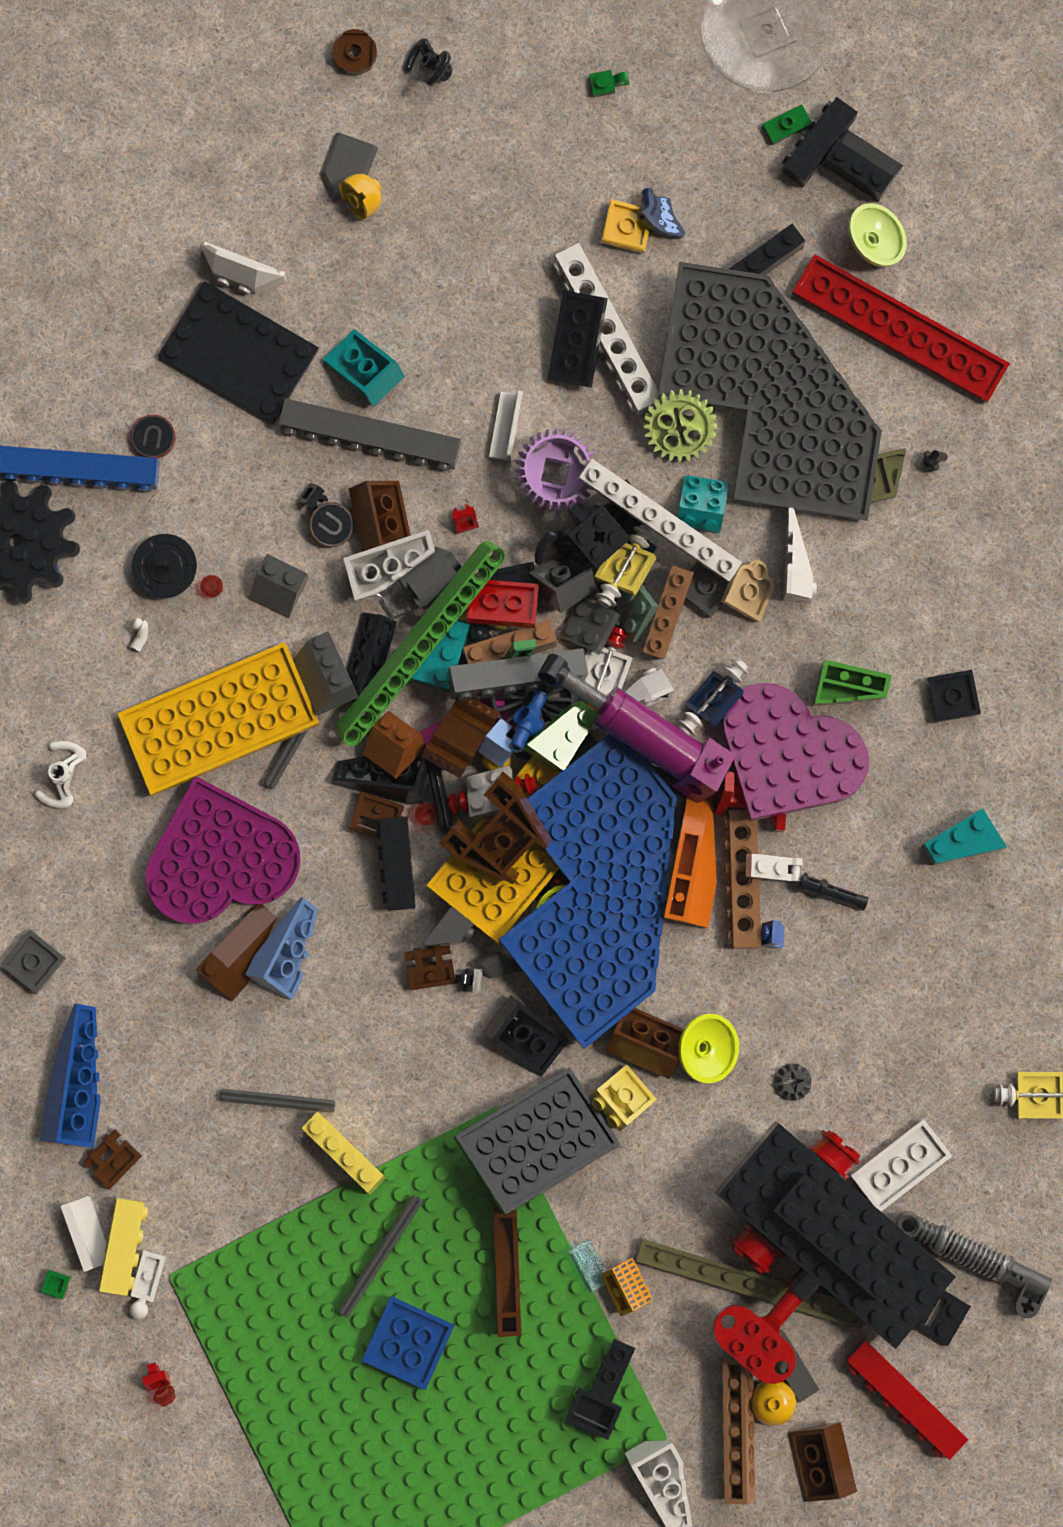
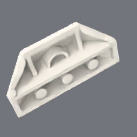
M203 240L201 241V248L214 278L217 279V283L229 287V284L238 287V291L249 295L250 292L254 294L263 292L284 283L287 279L284 271Z

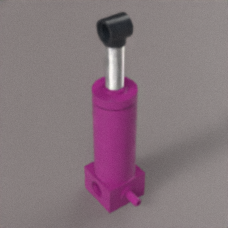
M548 654L537 674L539 679L550 686L561 685L565 687L568 691H571L574 695H577L580 699L596 708L592 722L675 778L672 784L673 788L696 803L703 801L718 791L736 756L711 738L702 743L619 687H614L605 695L570 672L568 663L564 658L556 654Z

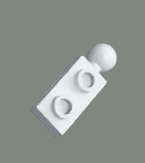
M143 1250L131 1296L137 1298V1301L130 1306V1314L134 1319L140 1320L147 1316L148 1306L146 1301L154 1302L167 1256Z

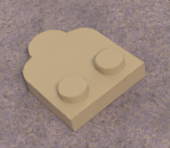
M753 560L748 565H740L729 581L721 602L749 619L760 622L774 591V582L767 576V566L760 560Z

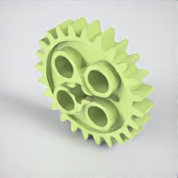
M680 389L678 395H675L674 391L671 390L670 397L663 393L661 396L662 401L655 398V406L649 405L648 411L650 413L645 414L647 422H644V428L648 429L645 431V437H651L648 440V444H655L654 452L662 450V458L666 454H670V461H672L674 456L678 457L679 462H681L682 456H686V459L690 461L692 454L699 458V450L706 453V445L712 446L713 441L710 438L716 437V432L712 431L717 429V424L713 423L716 420V415H710L713 412V407L706 408L707 399L702 402L699 401L700 394L693 398L691 397V390H689L687 395H683L682 389ZM674 408H678L681 426H684L683 434L687 442L686 444L682 441L681 429L677 425L678 418ZM690 409L694 412V415L686 416L683 411ZM670 415L672 420L664 421L661 416ZM696 430L700 435L692 437L689 435V432ZM673 435L676 436L678 440L675 442H670L669 440H667V437Z

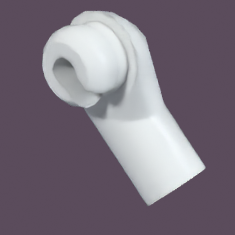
M136 618L132 628L138 630V633L130 648L140 652L148 638V623L146 620L143 621L140 618Z

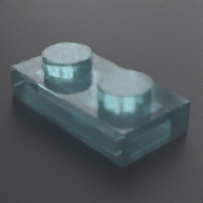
M590 1239L568 1250L589 1293L605 1285L600 1274L606 1270Z

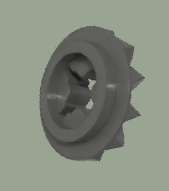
M787 1064L778 1070L775 1076V1088L783 1098L799 1100L808 1094L811 1089L812 1079L808 1070L800 1064ZM791 1072H793L795 1079H803V1082L796 1084V1092H794L791 1085L783 1084V1082L790 1080Z

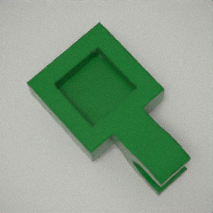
M611 70L589 74L593 97L615 94V87L629 85L628 71L620 72L612 76Z

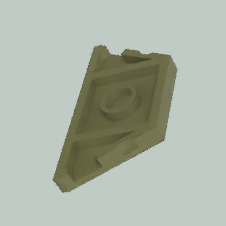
M906 448L878 454L871 503L896 497Z

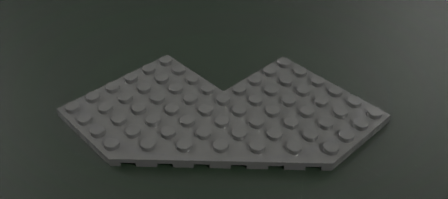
M679 262L658 397H661L663 393L670 397L671 390L674 391L675 395L679 394L680 389H682L683 395H687L689 390H691V397L694 398L697 394H700L699 401L702 402L707 399V405L747 411L733 500L868 521L882 430L851 391L850 386L830 362L831 360L811 336L812 334L795 314L785 297L776 288L772 279L768 275Z

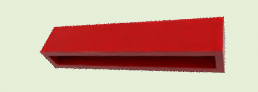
M865 1339L845 1358L849 1363L846 1367L855 1376L860 1373L866 1379L863 1384L873 1393L877 1390L883 1396L880 1400L889 1409L894 1406L900 1412L897 1417L907 1426L911 1423L917 1429L914 1433L923 1442L928 1439L934 1445L931 1450L941 1459L945 1456L950 1460L969 1440Z

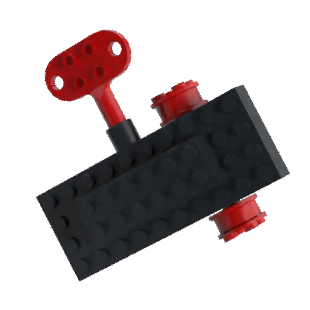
M776 1121L773 1122L714 1192L758 1231L756 1232L745 1222L743 1223L744 1229L735 1239H730L733 1243L730 1247L742 1258L748 1256L750 1258L748 1263L761 1274L764 1271L769 1273L770 1265L777 1257L782 1258L783 1256L771 1245L773 1244L800 1267L799 1271L786 1285L789 1289L766 1316L760 1317L742 1305H731L722 1309L713 1322V1334L718 1344L757 1379L770 1384L783 1382L790 1377L796 1363L794 1349L780 1335L781 1326L802 1301L805 1303L809 1301L820 1286L896 1349L956 1278L946 1267L845 1181L849 1178L847 1174L854 1165L859 1166L861 1164L859 1160L861 1155L847 1145L844 1147L841 1144L843 1139L830 1130L827 1132L822 1130L820 1132L822 1135L814 1146L809 1145L807 1148ZM725 1315L733 1316L734 1323L731 1327L726 1328L722 1326L721 1320ZM784 1361L787 1364L786 1371L781 1374L776 1373V1363Z

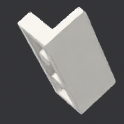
M518 391V394L500 393L489 454L491 459L512 461L523 391Z
M90 1196L60 1206L83 1271L86 1272L103 1265L107 1242Z

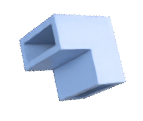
M502 719L486 735L478 751L501 768L509 760L513 752L509 748L511 739L507 737L512 726Z

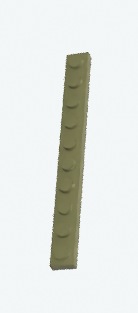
M642 1239L636 1262L774 1304L789 1289L786 1286L787 1282L646 1239ZM817 1291L807 1303L802 1301L796 1309L797 1311L856 1329H860L862 1320L838 1299Z

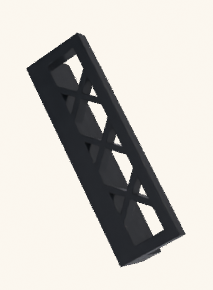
M363 612L347 667L348 675L358 696L382 668L387 659L397 621L383 615ZM369 620H374L372 628L367 630ZM367 642L366 649L361 652L362 644ZM360 663V670L355 674V668Z

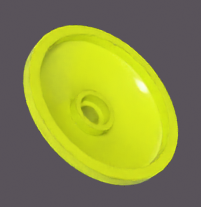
M702 1014L692 1019L684 1028L679 1040L678 1053L680 1063L684 1071L698 1082L715 1083L724 1079L734 1068L739 1054V1040L733 1025L726 1018L717 1014Z

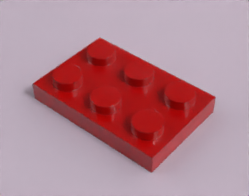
M489 580L469 604L467 623L535 628L539 584Z

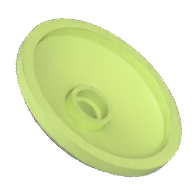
M873 203L861 205L853 211L848 221V234L856 252L864 260L878 267H889L900 261L905 254L907 241L905 231L898 218L887 208Z

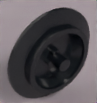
M158 534L146 539L137 548L132 559V574L138 587L146 594L160 599L172 598L183 593L192 584L197 571V560L191 546L182 538L172 534Z

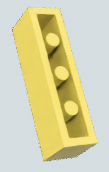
M318 1111L302 1127L370 1195L386 1179Z
M119 1197L115 1199L98 1288L100 1292L127 1296L128 1290H133L135 1277H132L131 1273L133 1267L137 1268L139 1254L135 1252L137 1244L141 1245L143 1231L140 1230L141 1221H146L148 1208L144 1207L145 1203L143 1201Z

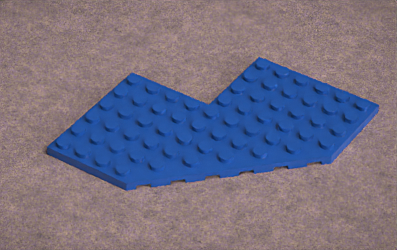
M610 734L527 798L551 837V841L544 851L569 883L498 939L582 1049H585L656 990L655 981L659 963L660 936H662L663 909L666 900V882L670 864L674 811L677 801L675 794L651 763Z

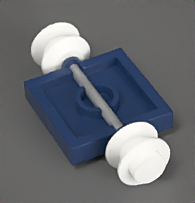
M731 659L732 666L730 668L724 667L727 676L723 677L713 671L684 704L691 712H685L686 719L684 721L678 720L680 723L678 728L689 735L695 736L694 729L696 727H703L700 719H704L713 726H716L745 693L733 681L741 683L740 676L742 674H749L746 671L748 666L740 659L736 661Z

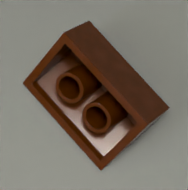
M364 481L349 488L362 552L411 536L399 481Z
M634 1008L618 1021L606 1051L669 1079L679 1059L678 1046L684 1029Z
M841 1422L821 1424L788 1432L804 1502L841 1499L857 1492Z

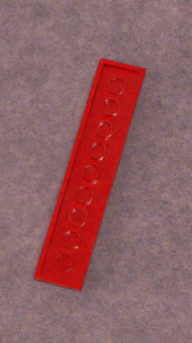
M816 254L813 255L792 291V294L985 403H988L1010 365L1004 359Z

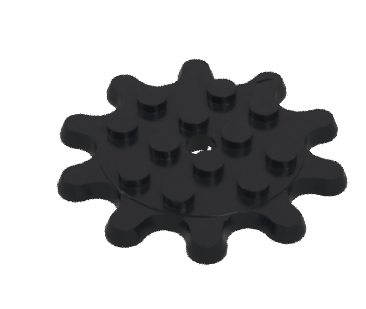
M6 481L1 487L2 496L0 498V590L5 587L12 588L15 592L16 600L21 604H26L32 599V587L36 582L44 581L53 588L60 587L63 584V575L57 569L58 561L63 557H75L80 552L79 544L65 539L63 535L64 528L74 522L76 515L70 508L52 511L48 505L52 491L46 485L39 486L31 496L23 497L19 494L18 486L15 482ZM15 536H21V543L18 546H11L10 539Z

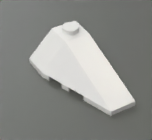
M645 1441L627 1451L625 1455L666 1527H692L689 1501L686 1493V1481L683 1473V1461L672 1441Z

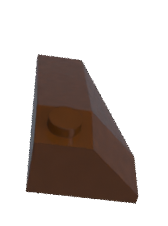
M257 905L207 956L196 970L233 1001L248 985L250 978L245 974L255 954L268 939L277 917L264 905Z

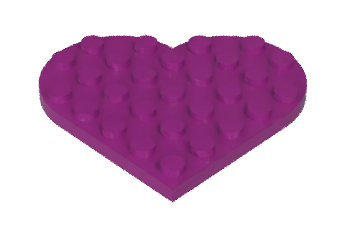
M758 683L742 689L745 693L722 719V732L727 750L736 755L732 761V766L749 821L838 803L848 799L857 792L868 773L869 755L863 739L855 729L834 717L811 716L801 698L783 686L772 683Z
M196 776L148 862L146 886L152 902L165 916L180 923L200 924L222 914L231 904L232 900L247 905H262L283 896L291 888L298 876L300 850L294 834L280 820Z

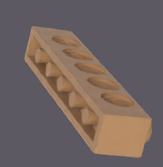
M729 810L728 816H724V830H729V839H725V852H729V862H725L726 875H730V884H726V897L731 898V907H727V921H731L732 930H728V944H732V949L761 948L759 878L748 877L747 885H739L736 881V876L740 873L746 875V862L740 863L735 858L737 851H744L746 854H758L757 820L749 821L746 810ZM737 828H743L747 832V837L744 840H739L735 837L734 832ZM740 896H745L749 900V906L745 909L737 905V898ZM740 919H746L749 922L750 928L748 931L743 932L739 930L737 924Z
M734 1358L723 1359L725 1504H750L756 1501L754 1413L751 1407L754 1392V1375Z

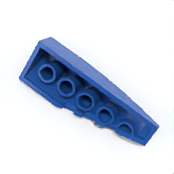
M74 1003L51 1073L40 1141L94 1148L101 1102L100 1094H97L99 1072H96V1059H98V1049L95 1048V1038L97 1037L96 1007Z

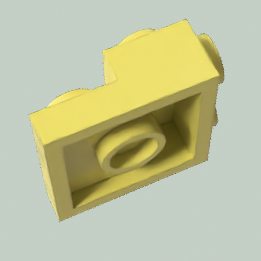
M625 1065L590 1095L593 1107L598 1111L602 1110L607 1116L608 1125L613 1129L617 1128L619 1131L657 1100L628 1065Z

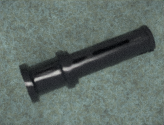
M806 872L803 873L802 882H800L798 892L805 891L814 894L818 899L823 897L829 898L862 911L865 910L869 899L867 896L828 884L826 879L819 880L810 877Z

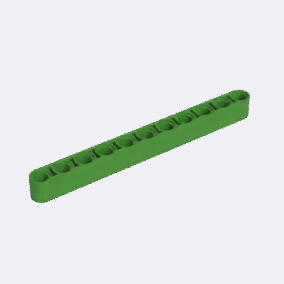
M484 541L476 548L335 726V734L346 745L355 746L364 738L501 566L505 559V553L500 547L491 541Z

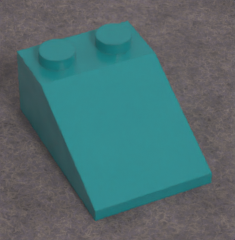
M355 329L323 358V361L372 407L405 377L398 363Z

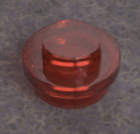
M208 575L201 581L200 588L206 597L215 598L222 593L223 583L219 577Z
M427 802L424 805H418L415 810L416 820L422 825L434 823L437 819L435 806Z
M172 1385L160 1386L155 1391L153 1401L161 1407L168 1406L176 1398L174 1387Z

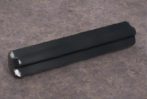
M433 766L428 768V775L439 829L441 833H446L452 827V821L447 806V796L441 768Z

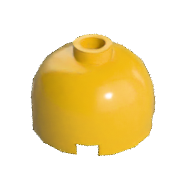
M353 174L339 184V191L343 201L348 200L354 208L349 209L357 218L361 220L369 218L379 209L382 194L381 185L376 179H372L365 174Z
M761 1381L754 1387L751 1400L754 1416L765 1425L777 1426L784 1424L790 1420L795 1412V1393L784 1381L776 1384Z

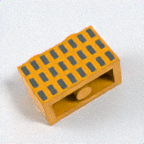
M633 1258L623 1261L600 1274L620 1316L631 1313L653 1301L649 1288L645 1285Z

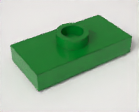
M801 104L763 123L762 127L770 142L774 145L808 128L812 121Z
M536 640L513 642L505 655V659L531 656L537 647Z

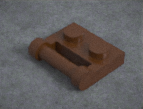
M361 792L349 831L353 833L357 831L381 839V837L376 836L375 827L359 823L360 817L379 822V819L382 817L402 816L405 806Z

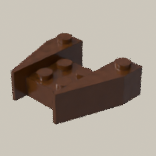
M502 771L483 794L500 810L477 835L461 821L457 820L444 834L439 844L457 860L514 884L519 873L512 866L535 841L546 849L551 841V837L521 787Z

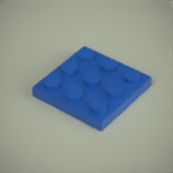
M391 1296L362 1361L426 1390L455 1324Z

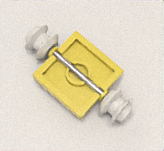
M644 525L633 528L636 534L629 535L632 545L625 543L596 572L594 576L596 581L604 583L600 586L603 592L596 593L600 605L606 608L610 606L615 607L616 602L614 598L621 597L619 590L635 596L655 562V554L643 550V548L649 547L647 540L654 539L652 530Z
M1017 1072V1090H1015L1012 1084H1009L1008 1088H1003L1001 1083H999L998 1088L994 1089V1101L998 1102L1000 1107L1003 1102H1008L1009 1106L1012 1107L1015 1100H1017V1118L1063 1119V1072Z

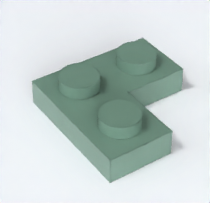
M641 585L635 596L624 592L622 598L632 610L622 629L632 642L640 643L659 607L643 585Z

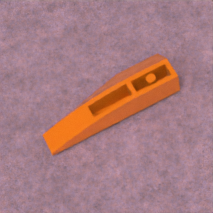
M712 795L699 803L687 797L663 916L664 920L708 928L717 885Z

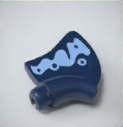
M651 188L643 189L641 192L642 209L637 214L639 220L651 230L672 238H682L685 236V231L673 213L671 199L656 196Z

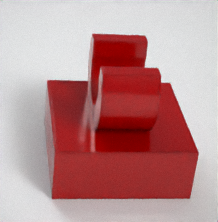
M466 504V509L459 511L457 508L453 509L452 517L457 534L479 528L473 506L470 507Z
M156 1362L147 1365L149 1375L143 1376L142 1380L144 1387L148 1391L171 1385L169 1375L165 1370L160 1371L159 1365Z

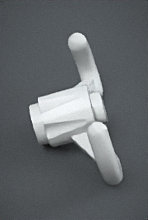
M52 742L49 745L50 750L62 749L74 753V755L63 762L51 763L47 772V777L56 784L61 799H52L40 790L35 792V797L49 807L58 809L69 808L74 801L69 790L75 767L85 761L86 751L72 742ZM63 771V776L58 778V772Z

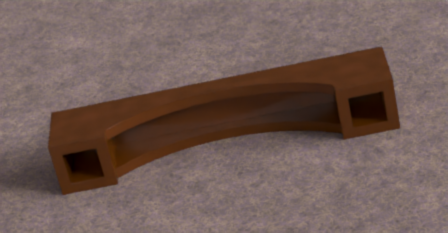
M493 1200L498 1337L522 1336L517 1209L504 1217Z

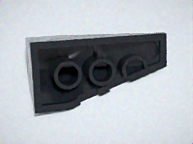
M422 751L394 779L365 757L341 760L337 763L332 782L400 802L424 805L430 786L428 775L430 761L421 757L424 752Z

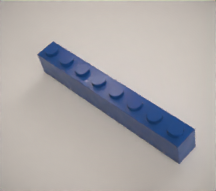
M0 446V476L7 481H17V478H26L25 481L30 483L48 480L49 484L61 485L63 481L71 482L70 485L83 487L84 483L93 484L95 488H106L107 485H113L119 490H129V487H138V491L151 492V489L158 488L160 467L158 458Z

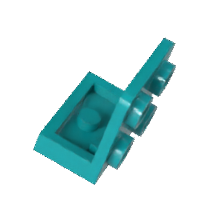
M686 475L684 477L677 518L692 528L720 533L729 484L725 481Z

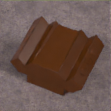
M474 698L467 701L456 699L421 757L461 778L477 756L486 735L491 731L500 712Z

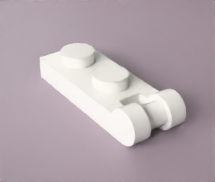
M746 854L745 877L802 882L800 866H803V859ZM788 866H791V874H788Z

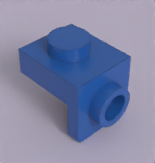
M772 920L762 923L761 946L784 947L785 926L781 925L782 921Z

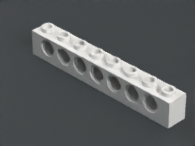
M579 243L555 255L553 266L559 276L563 275L566 280L563 283L566 291L580 293L579 291L582 288H589L592 291L590 295L608 298ZM577 268L581 271V274L579 276H572L569 271ZM608 298L603 327H610L612 333L608 335L601 334L598 351L605 353L607 368L611 373L615 372L618 378L615 381L621 392L625 391L628 396L626 402L631 412L635 410L637 415L648 411L649 405L655 406V398L660 401L662 399L658 397L659 391ZM613 346H620L623 352L614 354L611 348ZM624 365H630L633 368V372L626 374L622 372L621 368ZM638 384L644 388V391L635 393L631 388Z
M590 459L577 477L578 480L724 581H730L742 564L737 558L594 459Z

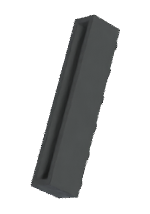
M582 648L450 666L446 674L451 699L467 701L474 696L489 698L494 696L495 693L511 695L516 693L517 690L532 692L538 690L539 687L547 686L548 689L558 688L560 686H550L542 682L537 675L548 654H556L564 658L568 663L570 672L585 681L588 676V669L584 650Z

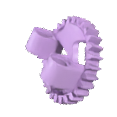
M558 428L554 429L553 435H551L549 429L545 430L544 437L538 432L536 434L538 440L530 437L531 445L527 443L523 445L526 452L519 451L518 453L523 459L515 461V463L521 465V467L515 469V472L521 473L516 478V481L523 482L519 490L526 488L527 491L524 497L531 495V504L535 502V504H538L539 509L544 505L548 512L552 507L556 513L559 512L560 506L563 507L565 512L568 511V504L576 503V500L582 504L584 502L582 495L588 498L590 493L587 489H593L577 479L585 465L580 463L574 453V448L577 446L579 448L577 452L582 460L586 459V462H588L594 454V451L588 453L586 451L589 443L582 446L583 437L576 441L574 440L575 432L568 437L566 429L559 435ZM547 441V445L545 447L541 448L535 453H532L534 449H537L540 446L544 445ZM545 460L563 465L569 463L565 486L541 481ZM574 491H578V492L574 493L572 496H570V497H568V498H565V497L569 496L570 494H572Z

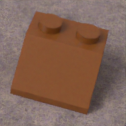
M387 711L372 726L363 756L396 779L425 750L426 745L418 731L390 711Z

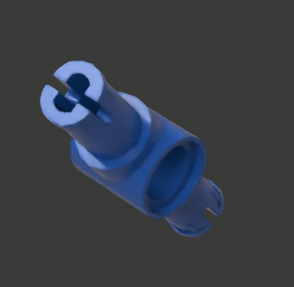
M534 691L529 705L520 708L513 717L517 725L509 748L514 752H522L527 739L536 735L543 727V721L540 719L542 715L541 709L548 698L547 694L543 691Z

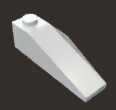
M789 508L787 511L783 601L810 602L812 596H816L817 583H813L811 567L794 508Z
M426 530L343 558L355 601L379 594L435 553L430 531Z
M656 668L644 672V677H641L625 691L647 707L672 697L674 692L663 670L656 671ZM593 724L589 732L599 727Z

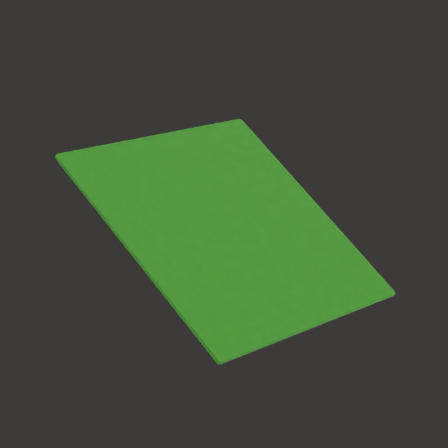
M493 1107L377 1167L386 1179L371 1195L355 1180H352L170 1275V1280L292 1527H502L628 1461L625 1453L645 1441H666L667 1439L666 1433L630 1363L612 1401L621 1405L622 1410L608 1440L565 1421L578 1388L581 1387L591 1391L613 1339H617L544 1193L517 1209L522 1336L498 1337L493 1199L454 1140V1137L499 1110V1107ZM412 1195L418 1196L423 1200V1203L350 1316L345 1317L341 1315L338 1309ZM391 1296L455 1324L426 1390L362 1361Z

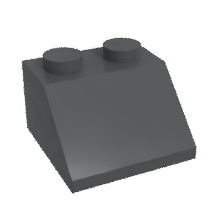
M266 554L256 574L249 599L289 618L309 576L306 572Z
M556 556L529 573L533 582L539 584V591L546 602L560 613L596 592L592 570L574 557L568 561H562Z
M451 907L423 943L428 948L439 945L461 944L463 940L467 943L475 933V930H473L474 923L454 907Z

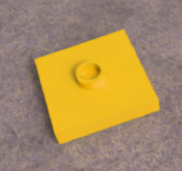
M611 199L601 243L644 254L650 228L644 225L637 216L642 207Z

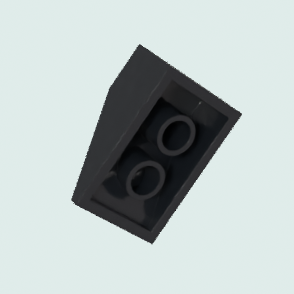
M512 995L509 996L483 1031L491 1040L540 1076H543L569 1042L567 1037Z

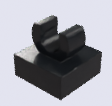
M310 483L298 499V502L305 507L315 510L318 507L317 501L319 499L327 502L328 498L323 495L325 490L318 485Z
M466 968L465 974H456L455 983L464 984V992H481L483 969Z

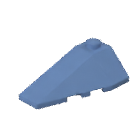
M300 897L255 954L245 975L258 985L292 1000L303 978L304 972L299 970L302 958H307L308 951L305 950L306 939L312 936L318 909L305 898Z

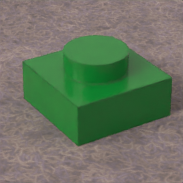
M49 1269L41 1293L64 1299L72 1276Z

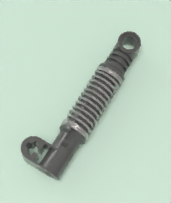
M904 1211L899 1214L896 1221L897 1226L915 1240L917 1238L918 1242L923 1240L922 1244L924 1245L928 1243L927 1246L931 1248V1251L939 1255L944 1253V1258L948 1256L949 1260L958 1261V1264L963 1263L964 1267L968 1265V1269L972 1268L973 1271L982 1272L983 1276L987 1274V1278L992 1276L994 1281L999 1283L1006 1282L1019 1288L1014 1300L1017 1313L1026 1319L1036 1316L1050 1288L1052 1278L1014 1261V1258L1008 1254L1004 1256L1003 1252L999 1254L998 1249L994 1252L993 1247L988 1249L989 1246L986 1245L984 1247V1243L979 1245V1240L975 1243L974 1238L969 1240V1236L964 1238L965 1235L962 1234L960 1236V1232L954 1234L955 1229L950 1234V1227L936 1225L934 1227L932 1222L929 1225L928 1220L923 1222V1218L911 1211ZM906 1219H912L915 1225L907 1230L902 1227V1222ZM1024 1291L1038 1297L1037 1300L1030 1298L1031 1307L1027 1306L1026 1309L1021 1304L1028 1301L1027 1295L1023 1294Z

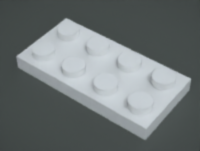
M922 1119L850 1176L868 1200L880 1211H883L950 1159L952 1155L926 1121Z

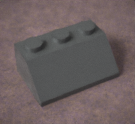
M329 631L308 640L293 661L315 713L319 716L359 696Z

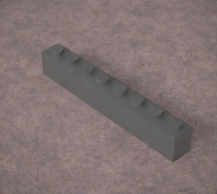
M287 398L284 400L279 420L280 429H283V432L289 435L301 433L305 434V438L316 441L318 438L327 439V443L339 446L340 443L348 444L349 448L358 451L366 448L370 449L372 454L383 456L384 453L393 455L392 458L401 461L409 458L413 459L414 463L422 466H427L428 463L435 464L437 469L449 471L450 468L455 469L461 446V439Z

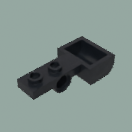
M615 1338L613 1339L591 1391L581 1387L578 1388L565 1421L606 1440L609 1439L622 1410L621 1405L612 1401L635 1351V1347Z

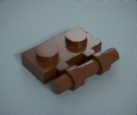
M439 945L427 949H420L418 947L413 948V951L404 952L406 961L415 960V965L407 966L410 991L455 984L452 959L443 960L442 955L451 954L450 945ZM422 958H436V962L422 963Z
M116 1129L109 1135L106 1134L102 1138L103 1141L95 1150L91 1149L87 1153L88 1157L82 1162L87 1168H90L94 1163L99 1166L93 1174L109 1190L143 1156L127 1140L119 1146L115 1141L121 1134ZM110 1147L114 1152L104 1161L101 1156Z

